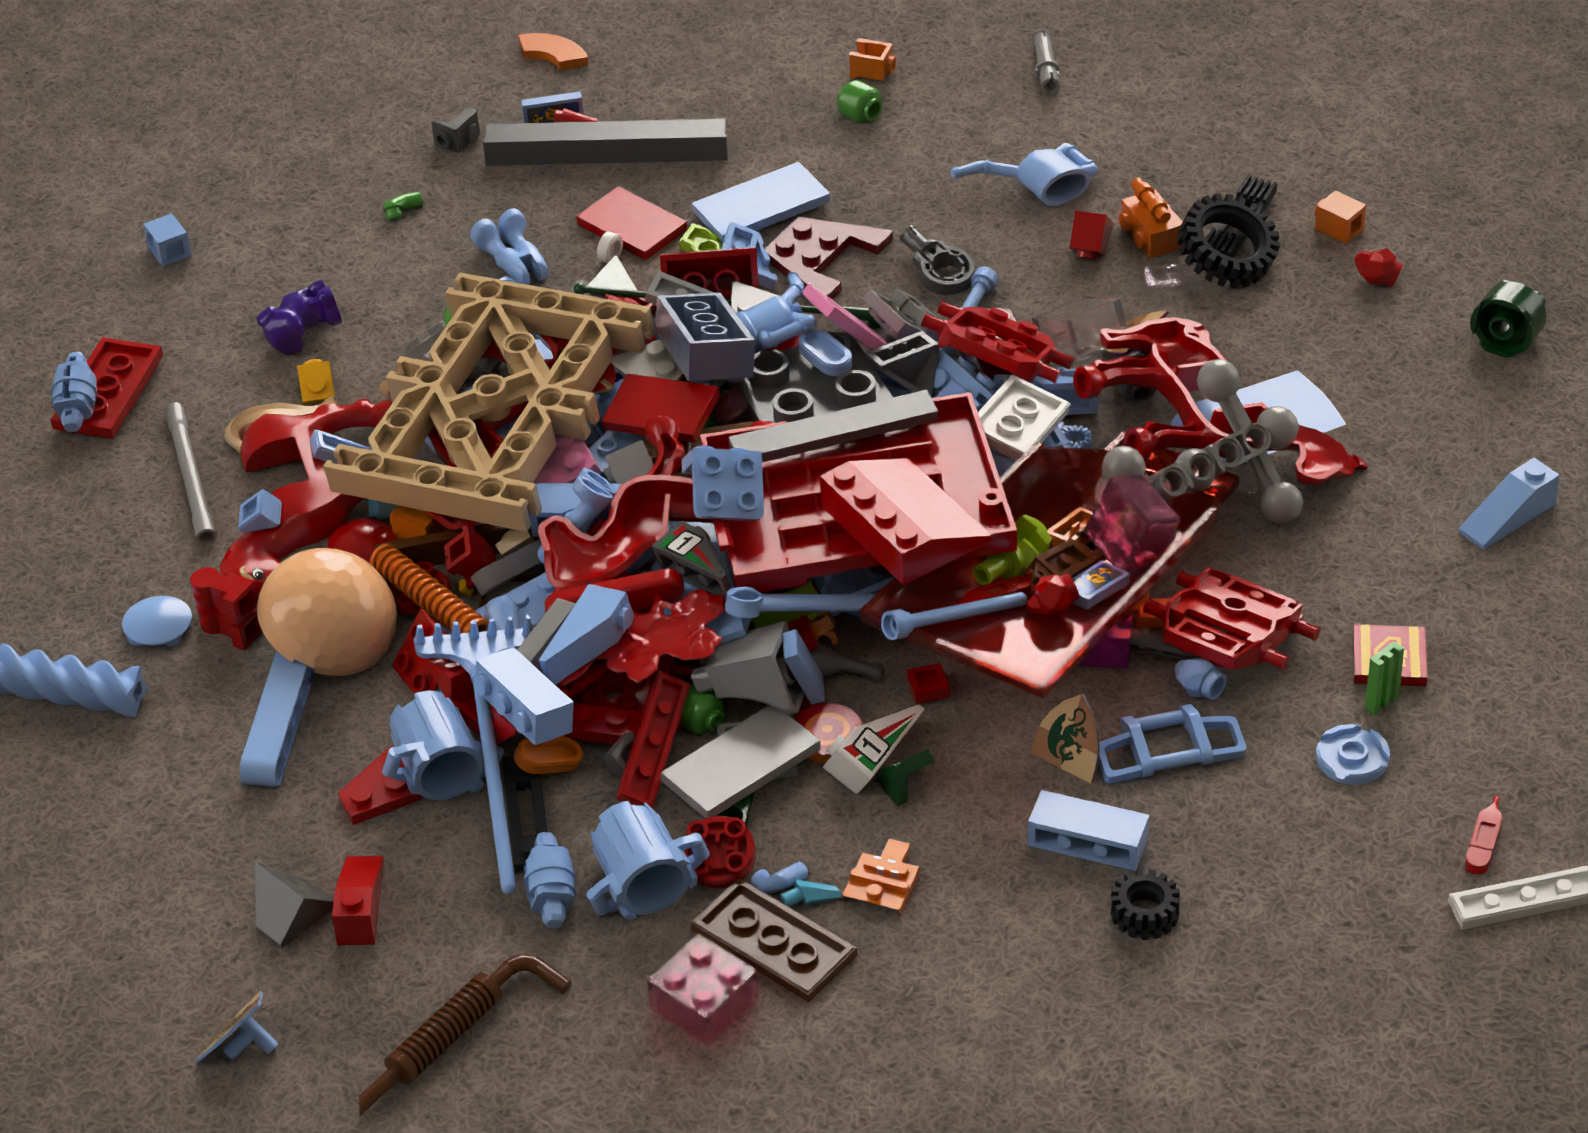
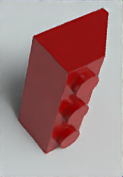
M756 247L659 255L661 272L709 291L720 292L725 299H731L732 282H739L759 289Z

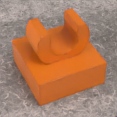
M829 611L811 620L817 643H819L818 638L825 635L835 645L838 642V635L833 629L835 628L836 619L831 617Z

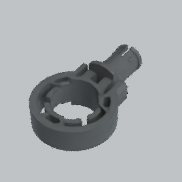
M910 225L909 229L906 227L902 231L900 241L915 253L912 259L913 264L920 270V280L928 290L940 295H952L966 290L971 285V278L974 275V261L967 252L954 246H947L941 240H928L914 225ZM948 265L959 269V273L953 275V277L944 276L943 280H940V275L935 272L939 268H948Z

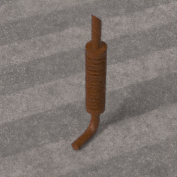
M528 954L510 957L491 975L483 972L477 973L470 982L465 984L459 992L451 997L433 1016L428 1018L422 1026L385 1058L384 1063L387 1070L359 1095V1116L367 1111L398 1081L404 1085H409L455 1040H458L481 1016L502 999L503 995L500 986L512 975L520 971L532 972L562 994L570 988L571 981L543 959Z

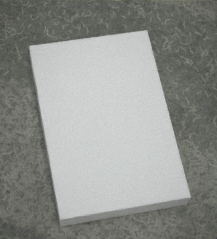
M1011 375L981 408L978 414L989 447L1024 465L1066 416L1071 403L1021 378Z

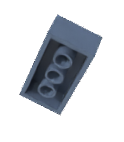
M720 292L657 296L656 334L688 381L698 384H706L710 380L718 379L728 382H739L743 378L753 377L755 339Z

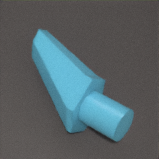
M802 880L795 881L794 889L780 894L781 902L788 907L799 902H803L805 906L842 899V893L836 886Z

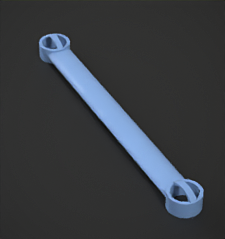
M744 586L731 588L727 591L725 611L732 616L740 618H754L759 616L761 611H892L897 609L904 611H929L958 603L965 594H761L754 588ZM1026 604L1021 607L997 611L1019 617H1026L1029 614Z

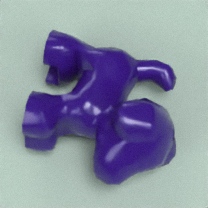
M322 279L313 282L305 289L285 295L280 303V307L274 308L269 306L256 317L258 325L263 328L268 343L285 355L303 350L301 337L305 333V327H313L319 322H326L331 326L342 323V317L330 287L325 286Z

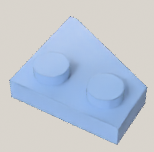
M730 221L721 250L756 247L759 285L773 289L777 281V275L770 273L768 268L770 258L767 251L763 248L760 232Z

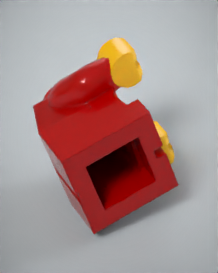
M470 528L465 529L444 545L445 557L447 558V572L452 575L457 573L464 576L465 579L459 581V592L465 596L472 595L475 585L471 577L480 569L496 561L494 549L483 536Z

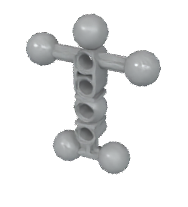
M1223 359L1208 361L1201 367L1196 382L1198 390L1204 398L1219 403L1234 433L1203 449L1192 448L1183 451L1177 457L1174 464L1151 475L1146 484L1142 482L1146 469L1144 458L1136 449L1128 446H1119L1111 449L1104 457L1101 467L1103 477L1110 486L1124 490L1137 515L1133 532L1135 540L1142 548L1150 551H1162L1167 549L1176 538L1178 528L1175 518L1168 511L1156 508L1155 502H1168L1187 491L1198 492L1205 490L1213 483L1216 476L1246 461H1249L1264 490L1259 504L1262 514L1268 521L1276 524L1291 523L1302 511L1304 502L1301 492L1295 485L1281 481L1266 452L1269 447L1272 449H1282L1294 442L1299 430L1297 417L1289 409L1274 406L1265 409L1258 417L1257 422L1252 424L1236 393L1240 384V376L1238 370L1231 362ZM1246 436L1252 439L1253 448L1247 443ZM1219 449L1224 452L1226 462L1220 458ZM1191 463L1198 468L1199 477L1192 472ZM1164 478L1170 482L1171 491L1164 486Z

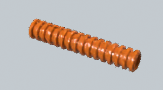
M382 544L374 550L371 555L370 564L378 573L418 606L427 611L430 616H433L435 620L439 621L449 631L452 632L453 622H458L460 633H469L472 620H476L478 632L487 631L488 620L470 608L468 604L464 603L430 574H427L425 570L421 569L411 559H408L406 555L402 554L393 545Z

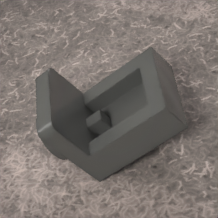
M466 108L450 123L435 119L432 122L434 144L457 153L461 152L470 142L475 141L480 134L477 111Z

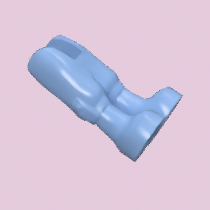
M513 208L505 211L499 218L498 229L489 219H481L476 222L470 231L471 241L482 251L491 254L495 258L496 265L502 268L513 280L521 284L530 285V276L527 271L529 269L538 281H544L549 277L548 267L544 258L531 242L524 239L523 235L527 224L525 216L518 209ZM503 242L509 245L511 248H506Z
M583 468L572 486L581 502L574 510L567 512L564 518H568L581 532L587 534L591 521L611 502L616 491L601 475L590 469ZM541 544L538 550V559L544 564V550Z

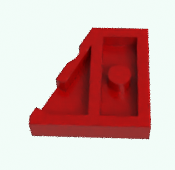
M392 747L387 748L338 792L339 802L352 825L421 800L420 794H412L406 781H398L383 775L382 769L389 749ZM402 760L400 762L399 768H405Z

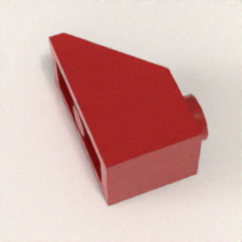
M1075 210L1069 248L1073 252H1077L1078 258L1095 260L1096 255H1104L1113 227L1112 220L1106 214Z

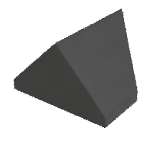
M920 331L865 352V358L887 376L913 392L927 390L930 397L932 396L939 348L937 347L938 343L925 332Z
M254 861L256 930L282 949L333 910L334 899L313 883Z

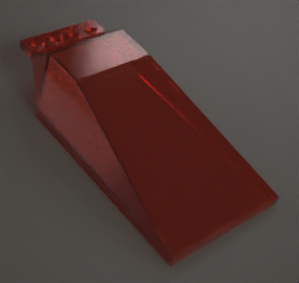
M1121 432L1105 449L1044 447V443L1038 441L1000 477L1014 522L1016 523L1021 516L1028 515L1039 520L1048 530L1078 507L1108 518L1107 529L1101 535L1110 543L1111 555L1104 562L1130 573L1129 584L1088 610L1072 603L1061 617L1049 618L1033 615L1028 612L1025 604L1021 607L914 628L907 637L902 639L1044 698L1142 606L1148 598L1159 590L1203 545L1217 520L1221 504L1239 487V476L1226 471L1216 476L1213 483L1205 490L1198 492L1187 491L1168 502H1155L1156 508L1168 511L1175 518L1178 530L1174 542L1167 549L1150 551L1142 548L1135 540L1133 528L1137 515L1124 490L1110 486L1104 479L1101 469L1106 454L1115 447L1124 446L1125 432ZM1167 448L1152 452L1147 459H1144L1146 469L1142 478L1143 484H1146L1149 477L1154 473L1174 464L1180 453ZM1191 463L1192 472L1199 477L1198 468ZM1164 478V486L1171 491L1170 482ZM1053 542L1050 544V547H1049L1048 550H1050L1051 548H1053ZM987 556L951 561L904 586L894 577L860 609V621L882 630L881 619L887 611L902 609L910 614L949 607L952 604L958 603L968 590L984 586L975 580L973 569L975 565L986 560ZM1032 571L1024 575L1023 577H1027L1031 580ZM999 576L993 581H991V583L1001 580L1005 581V579ZM1032 583L1030 596L1027 597L1028 600L1035 595L1037 584Z

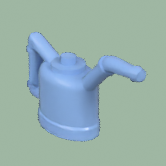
M1063 143L1056 149L1035 150L1031 152L1019 166L991 162L986 159V161H976L961 167H954L950 170V175L952 178H961V176L984 173L985 175L994 174L1017 178L1019 182L1032 191L1046 205L1060 206L1082 195L1090 184V176L1095 175L1098 169L1096 163L1081 154L1075 146Z
M796 272L788 274L787 281L790 285L781 297H771L744 311L736 313L755 339V353L772 347L776 348L778 344L803 332L807 333V330L816 326L817 321L813 315L803 314L798 302L792 304L803 295L802 291L804 290V283Z

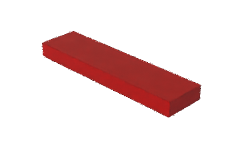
M660 670L653 674L615 800L620 802L629 801L630 805L643 806L645 802L653 809L661 783V772L665 770L691 683Z

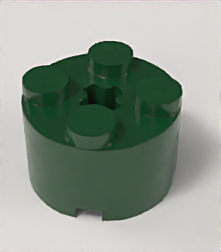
M1507 280L1500 281L1474 309L1470 319L1471 331L1473 335L1476 333L1481 341L1479 345L1489 353L1504 358L1523 353L1545 326L1547 318L1546 300L1540 292L1534 291L1524 284Z

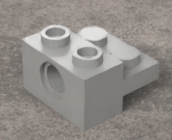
M896 288L889 298L871 289L862 298L871 307L869 313L874 317V320L883 327L881 333L890 341L894 342L923 331L933 340L939 342L940 338L937 337V332L921 326L926 313L934 317L936 316L916 297Z

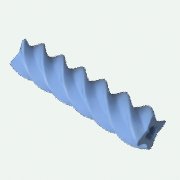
M0 644L1 695L15 694L29 700L47 699L59 705H81L94 711L113 710L124 716L136 717L140 701L148 690V685L142 680V669L137 665L131 666L119 673L111 663L105 660L97 661L89 667H85L76 656L65 655L52 662L42 650L35 649L20 657L10 645Z

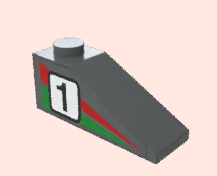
M681 520L652 545L661 569L678 571L683 576L684 582L696 588L709 591L712 595L721 594L726 602L727 591L732 587L710 543L709 535L700 526L695 527Z

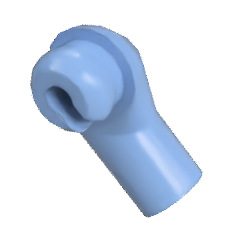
M796 862L772 875L767 870L761 869L752 876L751 884L758 890L771 895L794 886L796 880H805L808 877V869L802 862Z

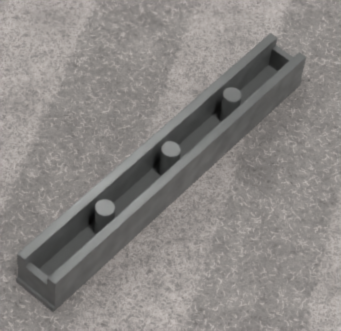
M726 119L487 124L485 140H483L486 166L728 160Z

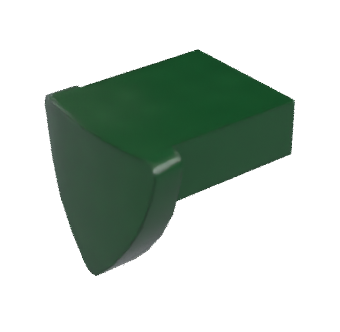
M926 749L878 770L876 776L886 794L897 806L908 802V787L905 775L934 763L929 749Z

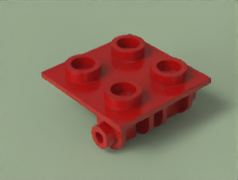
M420 609L392 664V667L414 694L437 690L439 685L430 668L431 661L443 659L445 664L454 662L444 658H422L416 654L414 638L417 625H422L424 637L433 636L435 624H440L439 621L431 619L424 609ZM442 630V635H449Z

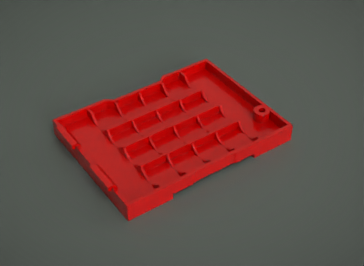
M972 393L932 398L938 410V420L762 462L763 517L759 521L712 519L720 551L726 552L734 588L745 586L754 588L759 592L807 585V578L881 565L821 506L820 475L848 461L908 458L992 535V541L953 561L1017 551V528ZM784 421L700 435L701 446H711L714 449H730L728 438L730 436L789 422Z

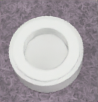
M609 231L604 233L597 248V258L600 262L608 263L614 256H617L619 259L623 248L621 235Z

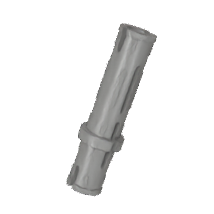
M1039 29L1032 36L1037 59L1035 71L1040 79L1042 92L1047 94V87H1049L1050 94H1054L1060 88L1058 80L1059 65L1054 59L1050 32L1045 30L1044 37L1042 29Z

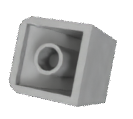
M786 621L748 630L746 636L719 644L715 647V652L711 656L699 659L701 668L694 669L691 674L697 692L703 693L714 690L717 698L749 699L775 707L787 715L798 713L805 693L784 660L783 633L790 631Z

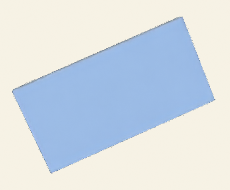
M799 162L695 201L692 203V212L709 230L720 238L723 244L730 221L758 231L829 203L830 193Z

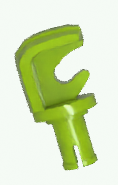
M1028 515L1021 516L1015 523L1017 528V551L988 555L986 560L974 566L973 576L975 580L981 585H987L999 576L1007 579L1014 576H1024L1031 572L1032 569L1029 566L1034 558L1048 551L1052 538L1047 528L1036 518Z

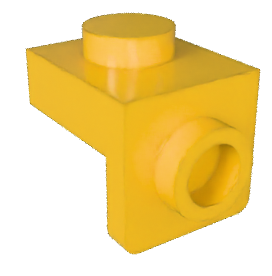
M310 359L305 361L303 365H297L304 406L323 403L331 395L335 398L329 361Z

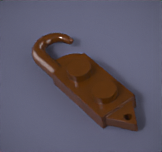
M1090 529L1079 530L1076 533L1078 537L1091 539L1099 548L1093 551L1072 538L1036 556L1029 566L1032 569L1031 583L1038 584L1041 577L1054 574L1060 577L1068 573L1073 578L1098 562L1107 560L1111 555V545L1098 532Z

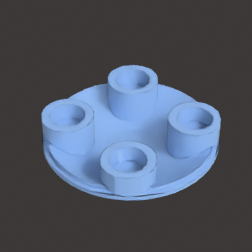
M171 596L149 597L137 602L128 609L122 620V628L131 645L175 646L182 641V635L190 627L192 613L189 606L178 598Z

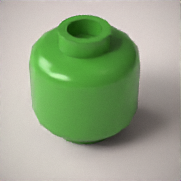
M851 81L843 86L838 93L837 105L839 112L857 123L875 120L882 110L880 92L863 81Z
M694 683L690 684L681 714L682 727L697 736L706 734L710 730L716 731L717 725L723 724L725 718L723 698H717L713 691L698 693Z

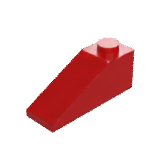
M384 856L346 857L335 887L332 911L337 945H375Z

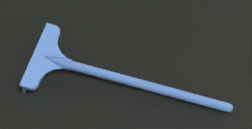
M529 615L525 616L523 628L514 629L513 619L508 617L505 630L497 631L495 620L491 618L489 619L488 629L485 632H478L477 622L472 620L469 633L462 634L460 633L459 623L453 622L451 635H442L441 625L436 623L433 636L424 637L422 625H417L414 638L415 651L422 658H444L460 664L470 674L471 682L473 683V679L476 676V660L512 647L517 650L533 630L531 618ZM474 687L500 885L503 893L512 894L516 889L491 704L484 697L480 696Z

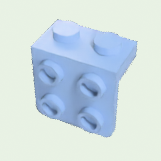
M697 446L682 459V473L692 474L693 511L696 517L741 521H759L763 517L762 451H748L745 448L714 449L711 446Z

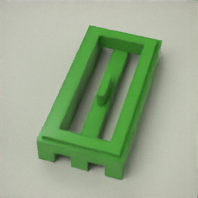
M1395 641L1370 658L1365 709L1373 715L1379 713L1380 706L1386 708L1389 705L1390 699L1395 701L1399 698L1404 647Z

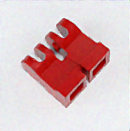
M211 567L198 569L190 576V584L193 590L194 601L197 604L196 609L200 617L201 629L208 634L221 633L231 637L233 646L245 651L263 632L257 615L258 595L254 580L234 573H230L226 577Z

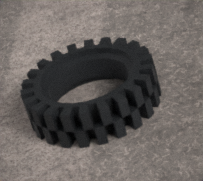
M1220 193L1214 194L1212 199L1209 195L1204 196L1201 201L1197 200L1190 207L1178 231L1177 244L1181 245L1179 251L1181 255H1187L1185 262L1188 266L1196 263L1193 270L1196 274L1199 275L1203 270L1207 272L1205 280L1211 282L1215 276L1218 278L1217 285L1224 287L1227 280H1229L1230 288H1237L1240 282L1243 288L1249 287L1251 282L1256 284L1269 271L1280 248V242H1278L1279 232L1273 231L1276 226L1273 220L1265 222L1269 216L1265 211L1260 214L1255 213L1258 208L1256 204L1252 203L1248 208L1244 206L1245 198L1240 197L1236 203L1233 202V195L1226 194L1224 200H1222ZM1211 223H1222L1240 230L1251 240L1254 246V255L1245 259H1238L1218 252L1206 241L1203 235V227Z

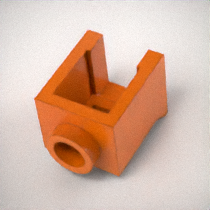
M858 38L857 52L851 51L849 54L850 78L862 77L884 81L888 73L893 74L896 68V57L892 55V44Z

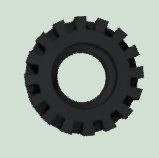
M1138 869L1136 870V876H1132L1129 871L1124 874V880L1118 878L1115 881V887L1113 886L1111 890L1112 922L1114 925L1118 924L1119 931L1124 933L1129 929V937L1135 938L1136 934L1140 933L1142 934L1141 940H1148V934L1153 933L1154 938L1157 939L1161 938V930L1167 935L1171 932L1172 926L1176 927L1180 910L1179 888L1176 889V883L1173 879L1167 882L1168 875L1161 873L1159 877H1156V870L1149 869L1148 875H1143V870ZM1137 900H1151L1159 904V906L1152 909H1141L1133 906L1131 903Z

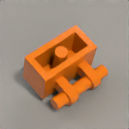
M1135 178L1131 182L1135 196L1122 199V212L1119 214L1121 228L1123 231L1130 233L1137 248L1143 249L1149 258L1179 250L1181 245L1177 244V238L1179 236V228L1183 222L1148 182H1143L1141 178Z

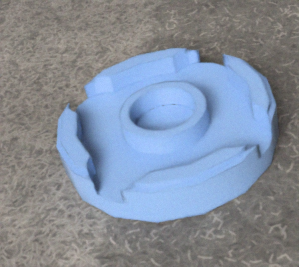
M1339 725L1327 730L1321 736V741L1317 744L1316 760L1318 767L1327 777L1339 783L1350 785L1368 784L1379 779L1388 768L1390 758L1388 743L1378 732L1372 729L1368 732L1361 730L1360 725Z

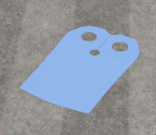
M1298 370L1238 389L1236 392L1242 405L1263 402L1268 408L1274 406L1284 407L1292 411L1297 417L1299 425L1317 429L1323 433L1346 425L1327 396ZM1208 399L1195 402L1209 422L1214 409L1221 408L1218 402ZM1178 413L1171 422L1172 426H1183ZM1266 451V452H1267V454L1269 455V454L1274 453V452H1276V451ZM1246 461V462H1244V463H1242V464H1240V465H1238V466H1236V467L1245 465V464L1249 463V461Z

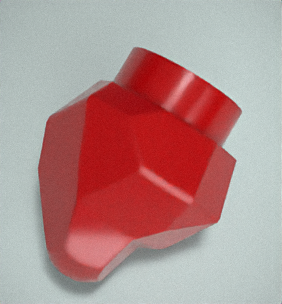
M1388 248L1372 252L1360 251L1354 259L1359 274L1367 282L1375 285L1386 284L1392 287L1403 267L1402 263L1395 261L1397 257Z
M1068 573L1060 577L1055 574L1040 578L1035 589V595L1026 602V608L1033 615L1048 618L1061 617L1069 609L1072 602L1080 598L1075 582Z

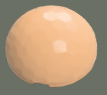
M315 548L298 552L282 561L266 578L257 603L260 627L273 648L292 663L296 660L311 668H315L314 673L346 676L371 668L389 650L396 631V605L393 594L385 579L363 558L343 550Z

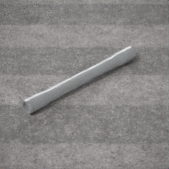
M173 402L165 407L164 413L180 465L192 513V524L196 540L200 544L211 543L215 541L217 535L212 516L208 511L192 449L184 407L180 403Z

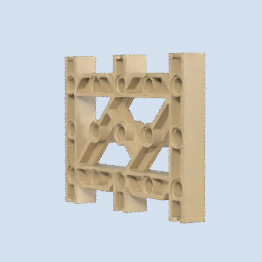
M459 272L454 280L458 291L449 287L445 292L452 319L429 350L431 362L400 356L396 362L400 375H397L395 371H390L385 377L393 403L368 438L371 450L338 444L333 452L338 464L327 460L323 468L330 491L528 532L531 527L528 511H530L531 515L538 516L542 510L537 485L533 482L557 446L555 435L586 441L591 432L587 421L596 425L600 419L595 393L591 392L613 359L611 348L642 353L645 349L643 334L645 338L651 339L655 333L651 309L648 306ZM531 333L570 340L550 370L538 351L534 336ZM494 340L506 361L510 376L503 378L497 374L484 375L474 382L473 389L456 394L490 343ZM528 401L527 406L491 459L477 433L476 425L473 421L479 418L492 422L502 420L510 414L512 406ZM433 426H435L447 449L449 460L456 467L412 459Z

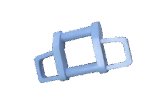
M1192 704L1179 706V710L1135 719L1133 716L1121 717L1120 728L1122 734L1099 742L1098 764L1104 781L1112 784L1139 777L1153 776L1155 771L1200 763L1203 766L1213 764V762L1241 758L1245 754L1246 744L1235 717H1201ZM1182 724L1189 732L1194 749L1155 757L1150 756L1142 733ZM1205 729L1229 730L1235 746L1212 750ZM1129 744L1136 765L1120 770H1112L1105 753Z

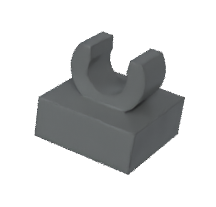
M631 731L622 734L603 757L606 761L603 766L612 777L618 775L620 779L622 778L634 739Z

